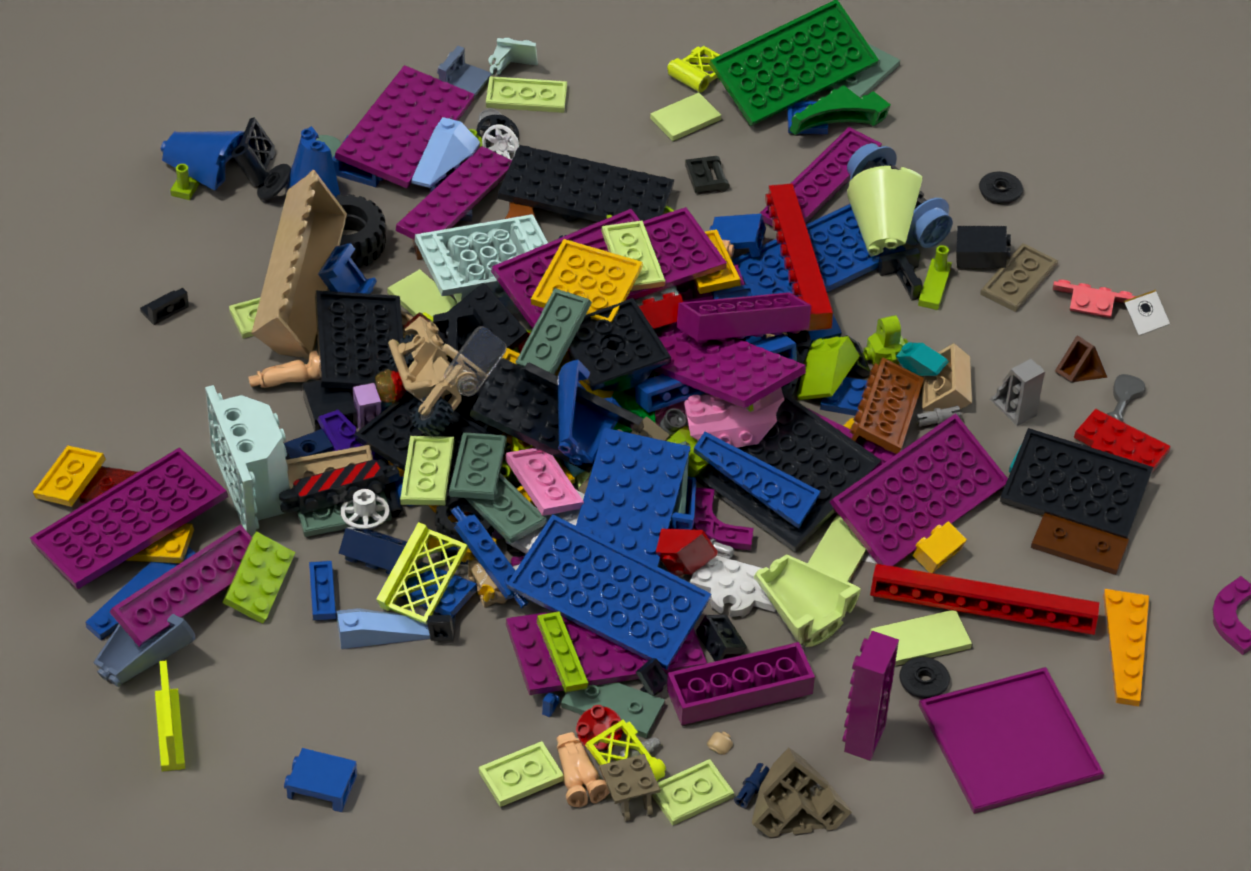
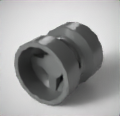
M672 408L666 412L659 427L666 431L670 438L685 425L686 416L681 410Z

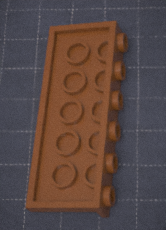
M882 357L879 364L875 363L870 371V377L865 385L867 387L862 394V400L857 408L859 410L854 417V423L849 431L852 434L851 439L856 441L860 435L867 441L874 442L885 450L898 454L902 449L924 378Z

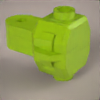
M896 315L878 319L876 332L867 339V347L863 349L866 360H870L873 365L875 363L879 364L882 357L897 365L900 363L896 356L901 351L902 346L908 343V340L906 338L903 339L901 336V325Z

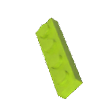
M560 612L538 615L537 624L564 691L571 692L586 689L588 687L587 678Z

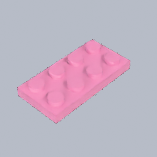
M538 448L506 453V462L542 516L581 509L584 501L553 455Z

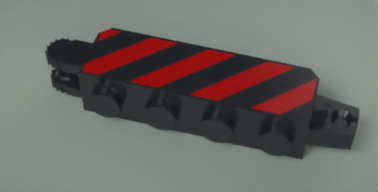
M369 460L297 479L293 483V488L279 493V500L282 502L280 509L284 513L299 510L301 514L352 501L354 493L361 489H369L374 494L386 491L387 484L400 480L399 470L396 465L380 466L378 461Z

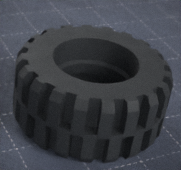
M343 194L337 195L335 197L347 213L343 230L358 231L354 234L342 235L340 245L352 244L355 250L350 258L360 269L363 265H370L385 249V216L371 200L367 201L365 197H355L352 194H348V196H343Z

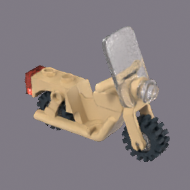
M419 312L404 325L405 331L409 334L406 335L405 339L401 338L400 343L394 339L388 342L392 353L390 355V364L398 370L404 388L420 400L417 404L419 407L415 408V414H412V423L425 435L434 437V434H440V430H445V425L448 426L450 424L448 420L452 419L453 416L451 414L461 402V395L473 396L479 390L505 354L507 346L504 341L489 329L480 326L474 330L458 352L448 344L443 346L444 342L438 334L437 326ZM446 355H449L451 358H453V361L451 363L447 361L448 358L446 357ZM451 393L452 397L448 402L443 399L445 395Z

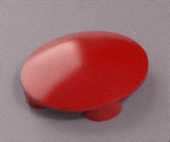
M594 705L585 711L577 722L576 732L581 744L585 746L588 741L620 722L621 718L614 710L608 707ZM621 728L614 732V740L621 739L623 733ZM598 742L594 746L598 751H606L609 744Z

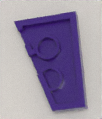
M339 410L318 417L317 421L333 445V451L364 446L355 440L356 427ZM371 450L373 460L377 461L383 458Z

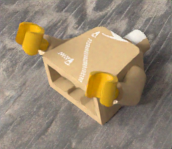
M468 548L461 561L466 562L468 560L469 562L468 578L470 581L477 583L478 590L476 593L484 608L494 603L504 604L508 599L503 596ZM519 565L513 566V568L515 569V571H516V569L518 568Z

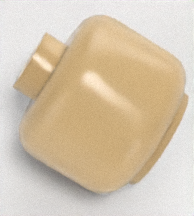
M715 732L707 742V746L718 754L725 755L733 747V742L730 739V735L726 732Z

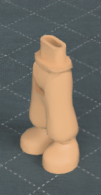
M317 350L309 353L307 364H304L301 360H294L265 368L261 373L257 371V375L248 377L250 386L260 385L261 388H268L286 382H306L311 379H320Z
M573 732L559 735L557 737V751L563 769L565 786L568 789L566 793L568 804L573 807L587 805L588 796L586 790L582 787L583 785L587 788L592 803H598L606 798L610 793L606 782L599 779V774L579 738H576Z

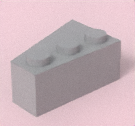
M1032 359L1023 362L1009 371L1003 380L1002 386L998 387L997 393L990 400L1017 426L1037 416L1045 371Z

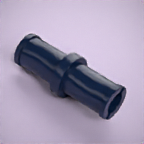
M758 763L751 775L745 778L743 787L734 798V802L737 805L743 799L741 808H747L753 796L759 793L760 786L770 770L765 766L763 771L760 772L764 765L763 763Z

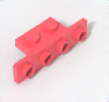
M1067 280L1054 281L1052 289L1073 294L1070 311L1111 318L1114 302L1125 303V300L1136 297L1127 291L1116 293L1111 292L1112 290L1106 287L1095 289L1084 283L1073 285Z

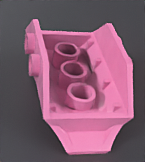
M781 388L753 403L754 411L750 412L745 408L710 394L702 396L692 395L684 403L690 435L699 441L703 433L707 432L736 448L758 444L777 422L776 412L784 401V396Z

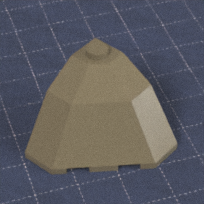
M788 748L773 763L760 786L752 824L768 837H778L779 834L791 832L793 834L810 833L812 830L823 828L834 830L841 825L852 811L824 777L804 758L791 748Z

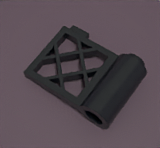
M250 118L240 145L233 149L231 155L253 186L263 185L269 175L267 167L274 158L275 145L256 118Z

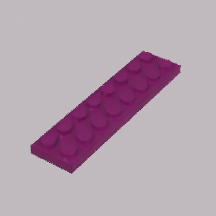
M848 127L791 182L793 183L805 224L850 180L851 176L847 172V165L852 155L866 144L873 143L878 147H882V143ZM766 206L760 213H762L764 222L773 226V218L770 219L769 206Z
M481 146L396 224L395 231L415 240V234L452 228L505 178L512 160Z
M240 524L114 606L110 610L111 615L140 647L171 626L167 619L172 614L183 618L230 587L252 537Z

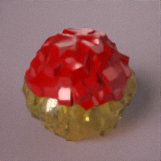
M385 370L375 376L380 401L394 403L405 395L407 390L404 388L399 372Z

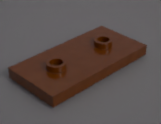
M1044 513L1031 548L1116 575L1129 539Z

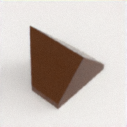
M1078 335L1055 369V372L1071 382L1108 378L1096 347Z

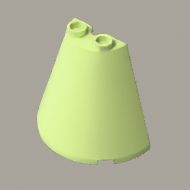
M879 166L860 172L849 182V188L847 189L848 200L868 254L871 257L882 253L884 247L894 249L906 244L922 183V176L917 172L904 167L896 170L891 169V166Z
M787 554L780 559L774 560L770 565V569L767 567L759 569L754 575V579L797 642H800L805 647L818 645L832 636L844 623L841 619L845 617L846 612H852L861 591L858 586Z

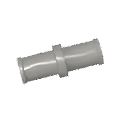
M957 405L945 409L935 408L931 412L916 414V421H919L917 425L918 427L935 423L939 425L955 413L961 419V412H958L960 408Z

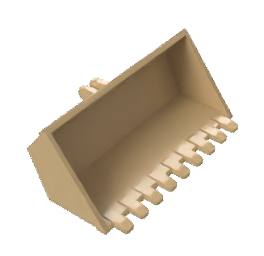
M312 170L306 177L287 191L251 333L279 355L304 357L306 360H309V353L314 351L317 341L316 290L329 291L318 273L336 246H340L347 217L345 210L315 170Z

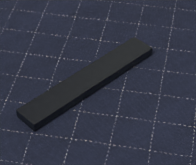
M527 362L524 367L525 377L558 393V376ZM577 387L575 402L641 433L644 428L642 417L581 387Z

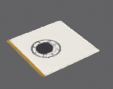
M1156 290L1124 301L1138 335L1170 324Z

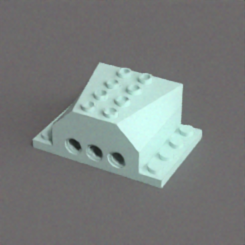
M533 214L415 234V242L441 296L454 295L457 303H459L482 283H485L512 314L518 313L519 309L492 274V266L548 243Z
M214 385L205 387L211 448L240 522L252 537L256 529H259L258 520L284 514L280 509L282 502L279 500V493L290 489L287 473L288 466L285 459L287 452L283 443L286 441L283 429H279L278 416L276 413H272L268 404L243 395L223 400L221 393L216 392Z

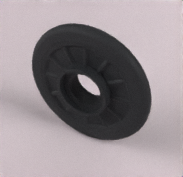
M288 164L277 165L268 172L269 175L265 179L264 184L258 186L257 195L261 200H268L274 197L286 186L291 174V167Z
M996 171L982 177L979 189L982 195L990 201L1010 203L1022 195L1023 185L1016 176L1007 172ZM1001 185V186H1004V187H1006V188H1005V189H999V188H997L996 186Z
M917 657L907 661L902 666L899 674L903 688L910 694L920 698L939 696L948 688L950 683V676L946 667L939 661L929 657ZM926 674L931 679L923 681L918 676Z

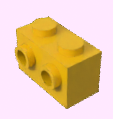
M949 521L943 526L937 525L931 531L930 537L927 539L923 537L915 545L917 549L913 557L929 573H934L956 555L967 541Z

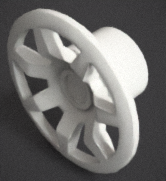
M497 124L489 127L482 138L483 147L486 148V139L494 143V146L488 149L496 151L510 159L509 154L512 152L515 154L519 147V141L514 132L504 125ZM493 129L496 130L497 138L489 135ZM500 129L505 130L507 133L502 135Z
M369 489L356 491L353 495V500L344 502L341 507L343 521L357 529L377 527L385 522L389 516V505L387 502ZM376 500L379 501L382 505H376ZM351 502H353L352 507H347ZM385 510L383 517L377 514V512ZM345 512L354 514L348 519ZM371 516L377 522L368 524V517ZM359 517H362L364 525L356 524L353 522H356L359 519Z

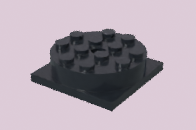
M634 298L585 315L567 350L570 362L579 360L590 372L588 380L581 381L589 385L592 391L600 389L619 392L633 388L644 382L655 368L671 363L670 354ZM619 306V310L612 323L605 319L599 321L591 319V316L594 315L609 318L613 308Z

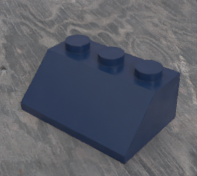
M348 527L345 529L338 554L344 555L345 560L358 563V560L366 562L365 566L372 569L384 568L386 573L390 574L408 541L371 529Z

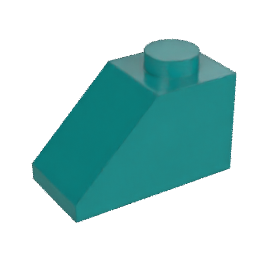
M908 342L902 346L901 351L896 356L903 368L919 376H937L949 362L947 358L924 343Z

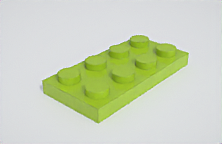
M256 531L251 538L222 603L263 624L267 619L295 552Z

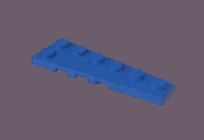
M707 432L703 433L694 447V453L797 528L801 526L820 496L819 490Z
M188 547L183 561L196 553ZM150 562L86 621V628L99 640L113 633L119 623L111 615L110 610L180 563Z

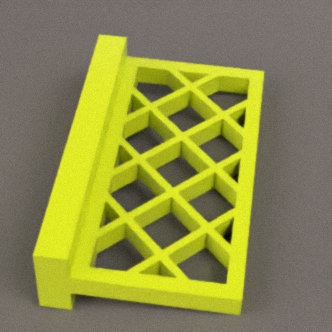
M418 522L376 599L380 607L387 611L393 610L427 625L428 615L434 613L463 559L468 545L430 530L426 525ZM430 537L439 540L441 546L428 550L427 543ZM453 546L460 548L457 555L448 558L445 549ZM443 550L445 560L433 564L430 555ZM428 556L430 565L418 569L417 561ZM447 564L449 568L447 574L437 577L435 568ZM432 570L435 579L422 583L420 574ZM417 575L420 584L407 589L406 582L408 578ZM437 583L439 588L437 593L427 597L424 588ZM422 589L425 598L412 602L409 593ZM407 595L409 604L401 607L395 605L398 597ZM427 603L428 610L425 615L416 614L414 607Z
M167 660L159 661L162 690L155 691L161 771L185 769L179 691L178 688L170 689Z

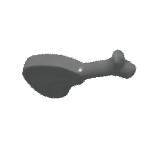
M1128 374L1117 376L1113 386V395L1118 403L1115 410L1107 413V415L1123 422L1122 413L1125 406L1131 400L1143 395L1145 391L1144 381Z

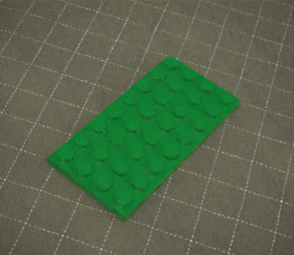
M833 0L711 59L709 65L750 126L876 65L879 59L840 2Z

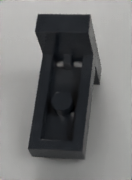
M918 248L879 256L877 271L880 276L896 273L910 299L913 301L920 298V291L923 285L921 279L917 278L914 272V268L919 267L920 251Z
M474 307L435 314L433 315V323L441 333L447 334L448 345L464 356L465 328L480 326L481 317ZM447 355V357L450 358L455 365L458 363L449 355Z

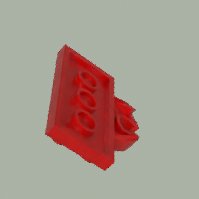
M1097 409L1088 416L1074 434L1075 439L1091 446V448L1152 466L1153 471L1167 456L1171 448L1170 445Z

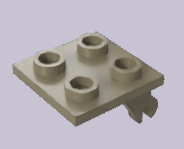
M645 754L599 765L614 803H620L624 821L630 820L629 799L643 796L644 809L647 810V816L653 814L651 795L660 793V788Z

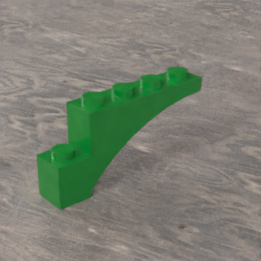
M843 85L837 90H832L826 97H821L813 105H808L802 112H797L791 119L792 124L789 131L796 135L814 126L836 122L866 123L875 126L886 119L891 104L874 91L860 98Z

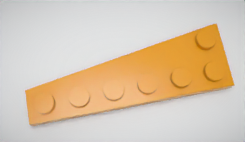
M1105 589L1103 599L1105 615L1107 616V632L1110 641L1109 649L1112 657L1111 666L1114 674L1113 682L1116 703L1139 707L1149 595Z

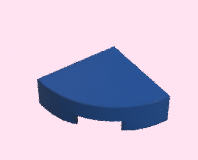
M548 693L544 697L542 715L552 716L560 702L559 696Z

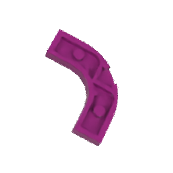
M696 487L694 529L703 530L710 540L716 539L718 543L735 549L751 550L754 528L729 525L718 520L712 510L715 489Z
M1240 576L1218 593L1212 610L1213 624L1219 635L1240 654L1244 655L1251 650V631L1240 622L1236 610L1251 599V584Z

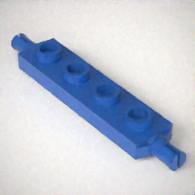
M459 506L455 507L451 513L458 520L454 528L460 537L468 545V548L506 599L514 598L520 605V608L527 606L529 602L525 597L507 589V583L515 572L510 562L475 514L465 516Z

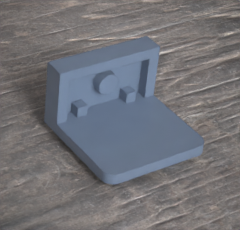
M457 46L453 52L449 53L447 59L439 65L437 70L439 80L475 94V96L491 76V73L466 64L465 48Z

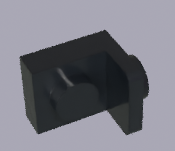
M651 658L636 671L644 685L640 691L656 695L667 684L668 677L657 658Z

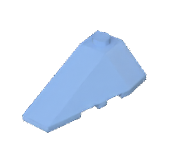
M442 117L432 133L411 183L429 188L446 176V172L452 168H458L461 161L471 157L479 148L480 141L462 122Z
M360 608L336 611L341 649L430 639L428 624L426 625L402 614Z

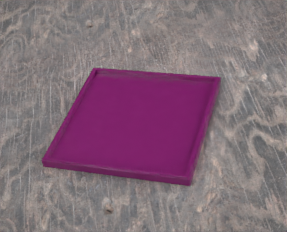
M1046 667L919 701V707L973 814L1099 780L1104 777L1101 766Z

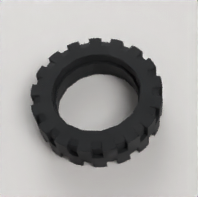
M447 496L446 505L437 506L435 526H437L436 530L438 533L465 543L454 528L456 524L448 519L453 514L451 511L459 506L462 512H469L479 516L483 521L481 524L488 534L492 536L494 527L465 498Z

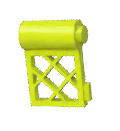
M698 46L684 59L676 58L671 60L667 66L668 75L702 93L711 81L718 78L710 65H702V63H709L711 59L720 54L705 46L701 48ZM702 54H705V55H707V56H709V57H700V56H701ZM705 71H713V73L708 74Z
M621 720L585 744L599 765L610 763V760L626 759L629 748L636 749L641 755L645 754L656 781L665 777L666 767L663 761L651 757L636 737L638 732L630 721L626 723L624 720ZM621 728L627 735L626 742L614 740V732ZM598 742L608 743V754L599 752L594 745ZM612 745L625 747L624 757L611 755Z

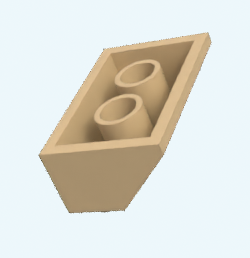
M953 343L938 352L949 361L937 376H921L924 378L922 383V409L925 411H934L935 408L945 409L957 405L962 409L972 403L970 356Z

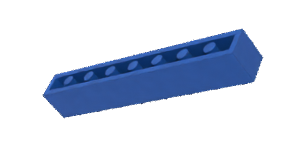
M783 333L752 343V345L797 362L796 343ZM664 374L646 379L641 384L635 386L636 403L648 413L687 400L692 395L705 394L703 391L683 384Z

